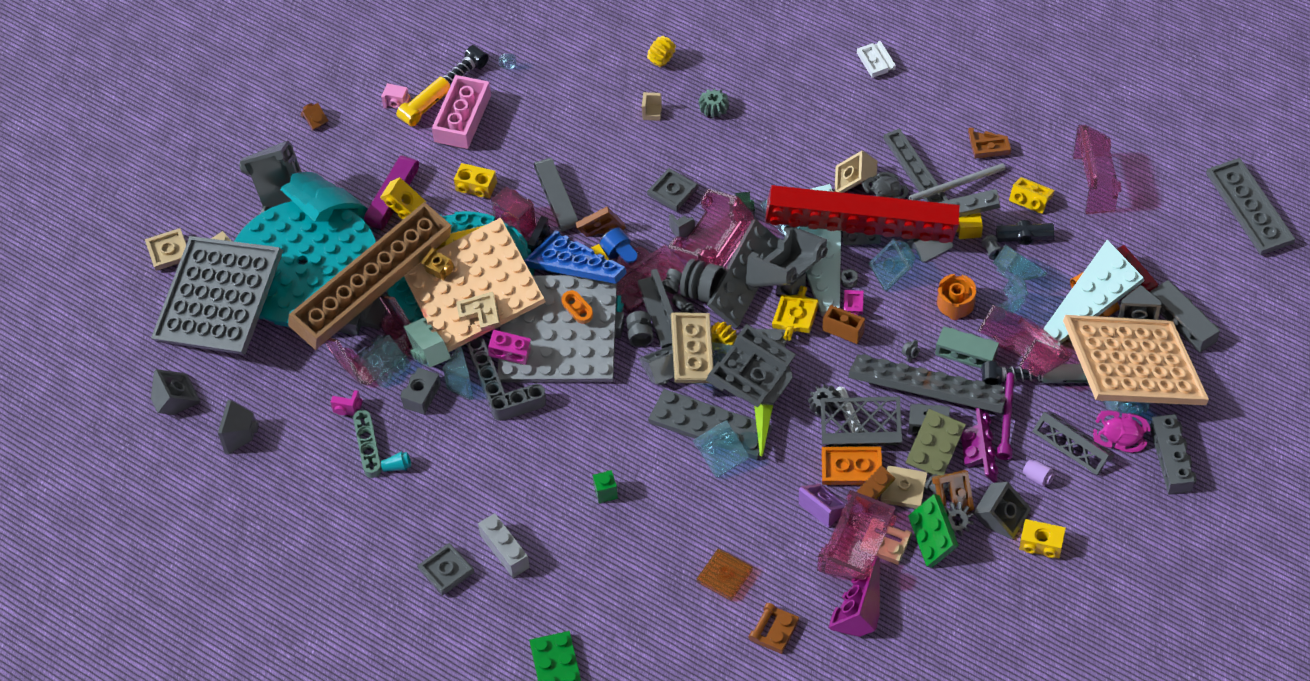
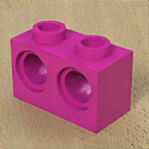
M493 330L488 346L489 356L526 365L531 349V339Z

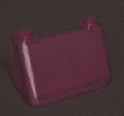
M707 189L701 199V206L705 211L704 215L687 239L680 236L675 237L669 244L668 249L686 261L696 259L706 262L707 265L711 263L724 267L737 249L751 221L754 220V216L738 196Z
M850 490L846 497L848 504L845 505V508L843 507L841 517L828 544H825L824 548L822 547L818 555L817 571L828 575L865 580L866 577H870L874 568L872 563L889 527L893 528L897 520V516L894 515L896 507Z

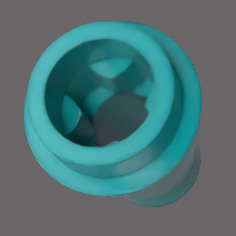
M401 451L382 460L381 467L383 472L403 471L410 468L411 460L408 452L403 453Z

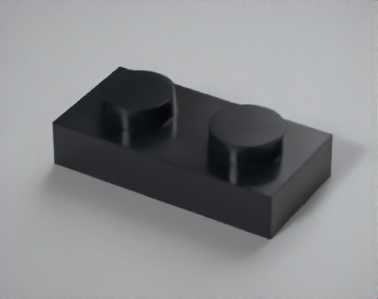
M540 217L527 243L531 253L544 242L545 236L548 237L551 227L547 217Z

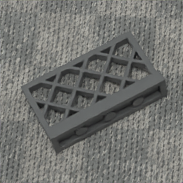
M900 396L821 398L822 447L901 445ZM896 401V410L890 415L883 406L887 402ZM849 402H853L858 407L852 415L843 409ZM867 402H873L878 407L872 415L863 408ZM825 403H834L838 410L831 416L825 411ZM880 409L888 416L882 424L873 418ZM840 410L849 417L842 426L833 418ZM860 410L869 417L862 425L853 418ZM825 415H826L827 417H829V419H828L826 422H825ZM870 419L879 426L875 432H868L864 428ZM891 419L897 424V432H888L883 426ZM832 420L839 429L835 433H826V425ZM850 420L859 427L854 433H849L843 428Z

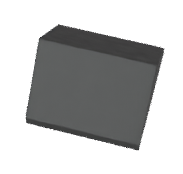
M1140 285L1122 299L1118 318L1158 320L1161 301Z

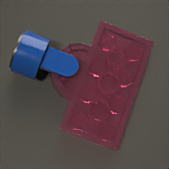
M613 228L604 234L599 245L610 259L619 257L617 263L626 269V274L617 282V295L621 296V303H623L626 311L631 313L644 304L637 284L638 280L651 277V270L657 269L661 281L666 279V273L669 269H675L683 273L685 266L666 244L650 254L643 247L632 248L630 246L631 239L621 228Z

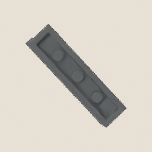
M653 269L651 270V277L638 280L637 284L662 349L672 345L671 313H673L658 270Z
M1051 411L1042 414L1032 431L1095 475H1099L1106 462L1112 461L1115 456L1108 449L1094 442L1093 439ZM1044 422L1050 425L1051 434L1045 435L1039 431ZM1062 433L1066 435L1068 444L1060 445L1056 435ZM1073 445H1081L1084 455L1076 456L1073 451ZM1095 455L1101 459L1097 468L1090 465L1089 456Z

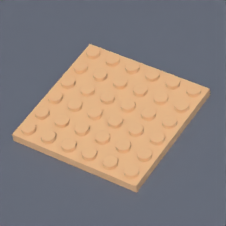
M501 218L436 250L438 253L450 258L455 266L452 273L444 281L427 273L421 262L404 275L428 325L431 324L433 327L432 333L436 331L445 342L448 352L491 331L482 332L478 317L461 321L456 302L493 291L500 325L546 303Z
M1065 315L1063 322L1095 400L1207 405L1208 396L1173 321Z

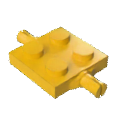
M805 286L799 287L797 295L781 294L772 327L774 329L786 330L783 336L785 340L788 339L790 341L793 332L810 333L819 301L818 299L805 296L807 291Z

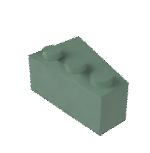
M426 318L404 326L413 348L411 354L414 360L432 367L451 359L444 340L436 331L432 333L433 327L431 324L428 325Z

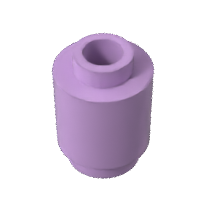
M1029 460L1023 469V474L1026 475V478L1043 487L1046 484L1049 485L1054 478L1053 469L1037 460Z

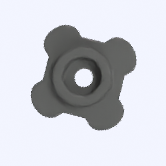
M916 340L906 342L902 348V355L907 357V362H911L920 352V348L917 346L918 341Z

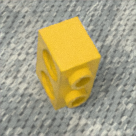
M461 163L454 178L455 190L460 193L490 199L497 184L496 171Z

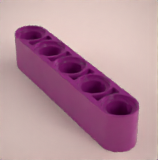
M402 155L399 156L364 216V222L368 226L381 230L385 228L394 210L388 207L380 197L390 181L401 178L410 185L419 169L418 160Z

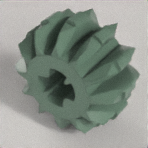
M715 88L713 91L707 89L706 93L701 94V98L698 101L700 111L706 117L710 115L712 118L714 116L721 117L722 114H726L729 107L728 96L722 92V89L716 91Z

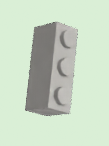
M495 513L478 523L480 536L512 578L530 568L528 555Z

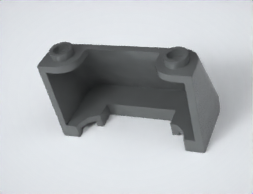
M289 141L279 143L240 160L241 172L247 176L251 175L263 206L261 213L274 206L292 201L280 189L282 186L290 183L292 174L302 172L292 144Z
M787 225L784 228L786 235L783 240H778L776 250L765 258H761L759 254L754 252L748 256L746 284L757 288L794 283L797 278L827 255V239Z

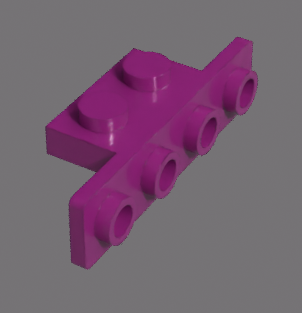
M977 408L978 425L963 430L961 435L964 462L968 468L983 463L985 475L995 483L998 482V468L994 460L996 452L992 446L993 434L989 426L991 419L987 412L985 413L981 408Z

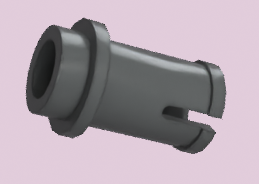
M676 294L672 298L671 302L681 313L694 312V305L690 302L688 303L681 294Z

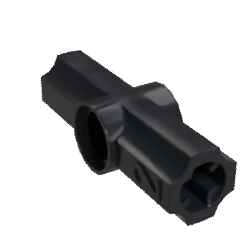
M1022 220L1016 225L996 226L997 242L1018 241L1021 245H1029L1034 240H1054V224H1032L1031 221Z

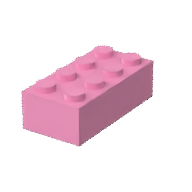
M455 75L432 127L434 142L465 149L469 148L491 97L488 81Z

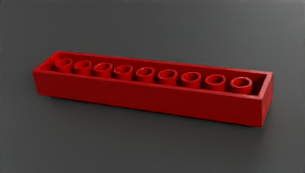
M771 185L767 200L765 223L948 243L953 241L959 226L960 205Z

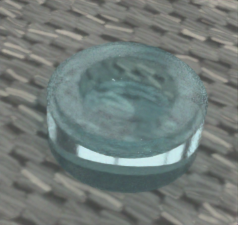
M513 54L501 55L499 57V66L504 69L515 67L516 56Z

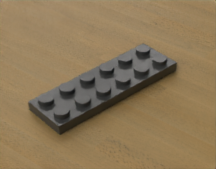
M1240 158L1207 169V176L1260 255L1294 244V236Z
M757 219L751 221L707 304L729 325L732 324L731 327L733 328L739 327L759 288L746 284L748 256L754 252L759 254L761 258H765L776 250L779 239Z
M663 389L648 418V423L754 460H758L760 455L755 419L667 389ZM769 425L766 441L772 431V425Z

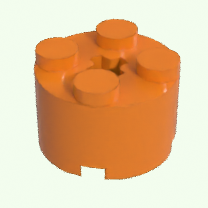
M950 274L944 277L938 287V309L952 320H958L969 315L975 307L976 285L974 281L965 275L955 276V274Z

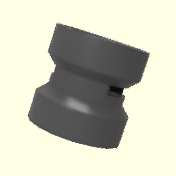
M669 269L666 273L667 277L662 281L666 292L676 295L679 291L682 273L675 269Z

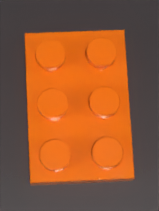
M822 447V485H862L876 472L879 466H882L881 447Z

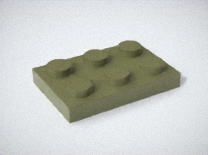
M928 409L905 464L927 472L930 475H944L966 424Z

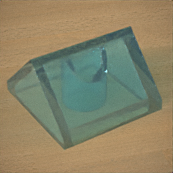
M458 347L452 354L451 359L443 366L446 386L448 390L472 400L474 398L462 347Z

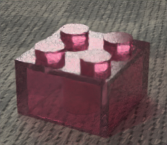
M507 186L491 199L493 216L496 220L501 218L505 224L517 229L518 233L522 234L524 238L535 229L536 217L534 204L531 200L523 198L517 191L511 190Z

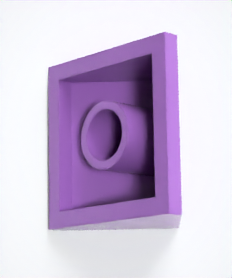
M820 483L801 486L799 489V505L828 528L849 508L846 503Z

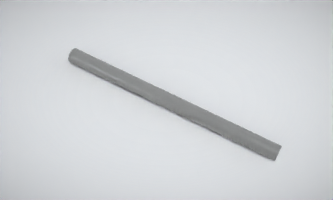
M1002 163L909 196V200L918 201L1004 171L1005 165Z

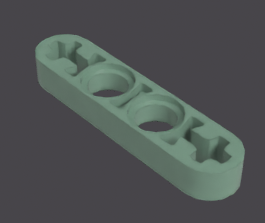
M359 410L354 414L353 421L362 466L367 477L375 478L381 473V464L372 419L368 411ZM360 418H364L366 426H362ZM365 432L371 434V436L367 439H362L360 437ZM368 448L374 450L370 455L364 454V451ZM373 461L374 470H370L369 462Z

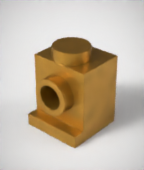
M434 248L421 261L427 273L443 281L452 273L455 267L450 258L438 253Z

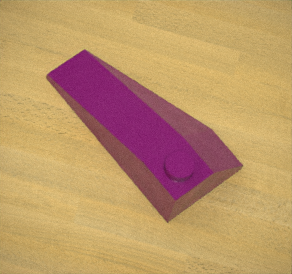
M878 556L863 561L851 580L853 586L848 592H844L842 596L844 601L841 607H836L832 614L828 627L830 630L860 637L874 632L877 628L880 616V558Z

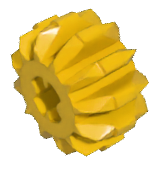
M658 37L650 46L647 58L656 66H665L673 57L676 45L668 37Z
M718 321L711 326L713 351L717 350L719 354H727L734 345L738 335H736L737 330L731 328L732 324L728 326L725 321L722 323Z

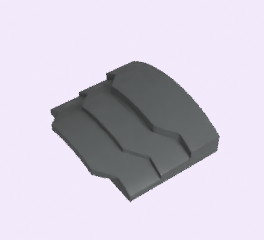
M746 324L722 361L717 362L708 374L706 381L722 391L726 389L738 398H743L756 407H759L761 404L774 405L793 378L789 365L796 354Z

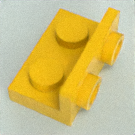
M1020 177L1013 184L1009 201L1042 214L1046 203L1053 197L1055 190Z

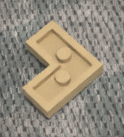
M493 291L456 302L461 321L478 317L482 332L501 327Z

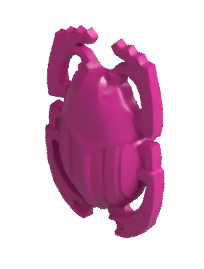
M1113 410L1101 411L1095 421L1099 423L1101 419L1104 428L1098 434L1096 429L1093 430L1094 442L1112 448L1113 443H1116L1114 448L1124 452H1139L1146 447L1147 441L1144 440L1143 434L1150 431V425L1145 418L1134 413H1122V417H1119L1120 412ZM1108 415L1114 416V418L1110 420H1104V418ZM1132 417L1138 419L1143 426L1141 427L1136 420L1132 419ZM1103 434L1108 439V442L1103 441L1100 435ZM1138 443V445H1137L1136 447H1133V448H1125V447L1133 446L1134 444Z

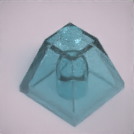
M892 239L868 264L884 291L887 292L912 268L915 255L908 243Z

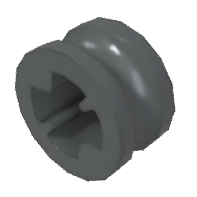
M847 269L841 273V284L843 287L853 288L857 285L858 275L856 271Z

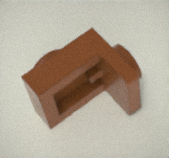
M309 103L303 107L301 116L302 118L305 117L312 131L328 123L329 120L319 103L314 105Z

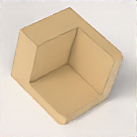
M643 92V120L660 121L662 112L661 93Z

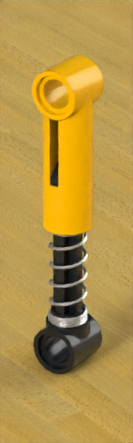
M471 45L466 50L462 63H458L457 67H453L452 71L447 72V76L436 79L411 102L401 104L396 116L409 126H415L420 121L421 116L448 93L455 75L465 76V73L470 72L471 69L476 67L478 69L483 68L488 62L489 55L477 46Z

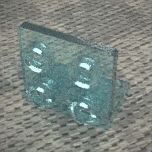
M727 420L693 440L716 478L749 459V455Z

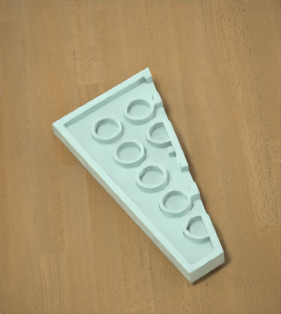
M1106 240L1041 331V338L1054 350L1070 338L1063 322L1065 315L1097 317L1144 282V278Z

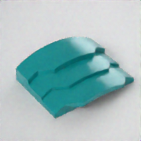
M313 172L292 174L290 183H287L280 189L315 222L328 221L334 209H349L364 220L368 210L348 191L335 186L319 174Z

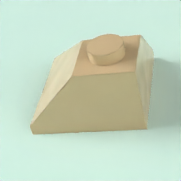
M862 150L836 165L835 192L844 193L862 184L868 178L876 176L877 160Z

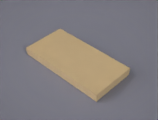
M671 313L675 383H709L706 379L714 368L710 313Z

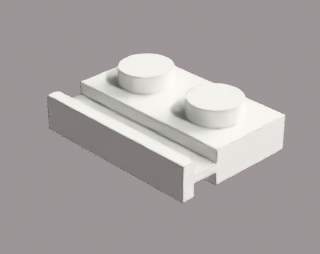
M878 41L877 44L872 43L857 49L859 58L872 78L888 73V70L896 69L895 63L881 41Z

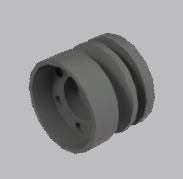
M690 259L681 276L680 294L682 297L693 300L699 298L701 302L708 303L725 272V268L720 265L711 263L707 265L704 261Z

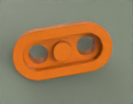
M570 290L563 294L561 299L563 307L578 323L586 324L592 320V308L578 292ZM581 314H587L585 317H581Z

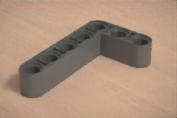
M478 337L467 343L470 359L494 419L503 421L541 409L546 405L545 388L540 384H533L505 393L491 356H489L484 339Z

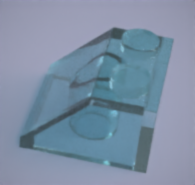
M1006 244L993 262L998 267L996 271L1010 281L1014 278L1018 282L1045 276L1047 273Z

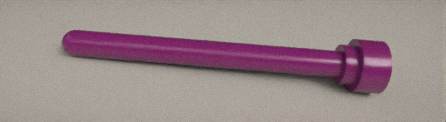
M1011 372L1006 377L1002 439L996 451V457L1001 460L1011 459L1013 452L1009 444L1014 374Z

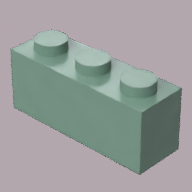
M943 326L936 343L935 355L981 369V365L984 362L995 361L999 343L991 339L981 338L971 333H964L954 328Z

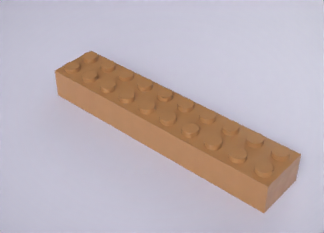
M424 202L289 314L288 326L315 350L318 349L419 264L432 248L436 249L450 237L452 225Z

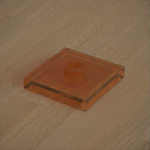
M717 549L697 577L696 582L732 601L753 571V567Z

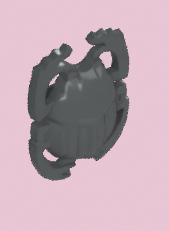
M890 172L878 173L862 183L867 193L872 191L876 196L905 199L908 195L907 186L900 185L898 177Z

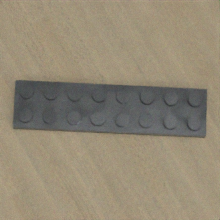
M857 354L849 370L848 378L998 413H1002L1006 400V388L1001 385L985 384L983 381H972L962 376H950L944 372H933L923 367L916 368L905 363L898 364L887 359H876L866 354Z

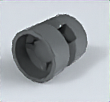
M645 311L630 313L626 318L630 344L635 347L650 345L654 340L650 314Z

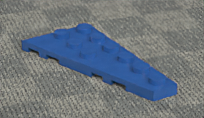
M557 230L524 260L527 267L612 284L619 282L626 274L624 266L613 260H606L604 255L595 254L594 250L577 241H570L568 236H561Z

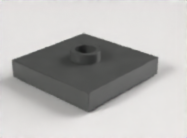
M668 168L649 188L647 195L677 212L699 187L697 183Z
M450 542L417 565L418 570L442 596L474 573V568Z

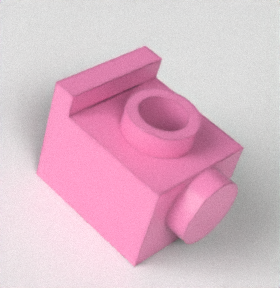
M388 83L381 96L383 108L386 109L388 106L399 108L401 104L409 103L411 100L407 87Z

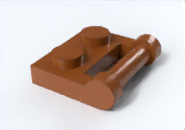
M967 470L932 477L936 494L940 495L944 506L947 507L943 483L948 482L950 499L955 504V507L958 502H961L962 508L967 505L969 507L968 511L975 510Z
M766 603L754 631L750 632L748 638L756 644L782 654L799 623V617L777 608L772 603ZM770 616L776 617L767 636H761Z

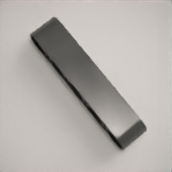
M552 157L534 162L537 177L560 232L576 228L577 216Z

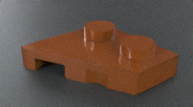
M968 128L974 159L1011 155L1008 136L996 135L985 131L983 134L974 132V128Z
M609 207L600 209L576 222L577 229L586 237L607 233L611 228L620 227L622 230L626 229L625 223Z

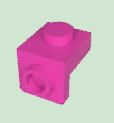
M844 290V311L847 310V312L854 313V315L857 314L858 316L863 314V291Z
M354 390L351 399L332 396L330 403L333 413L354 416L357 410H360L362 407V398H360L359 391Z

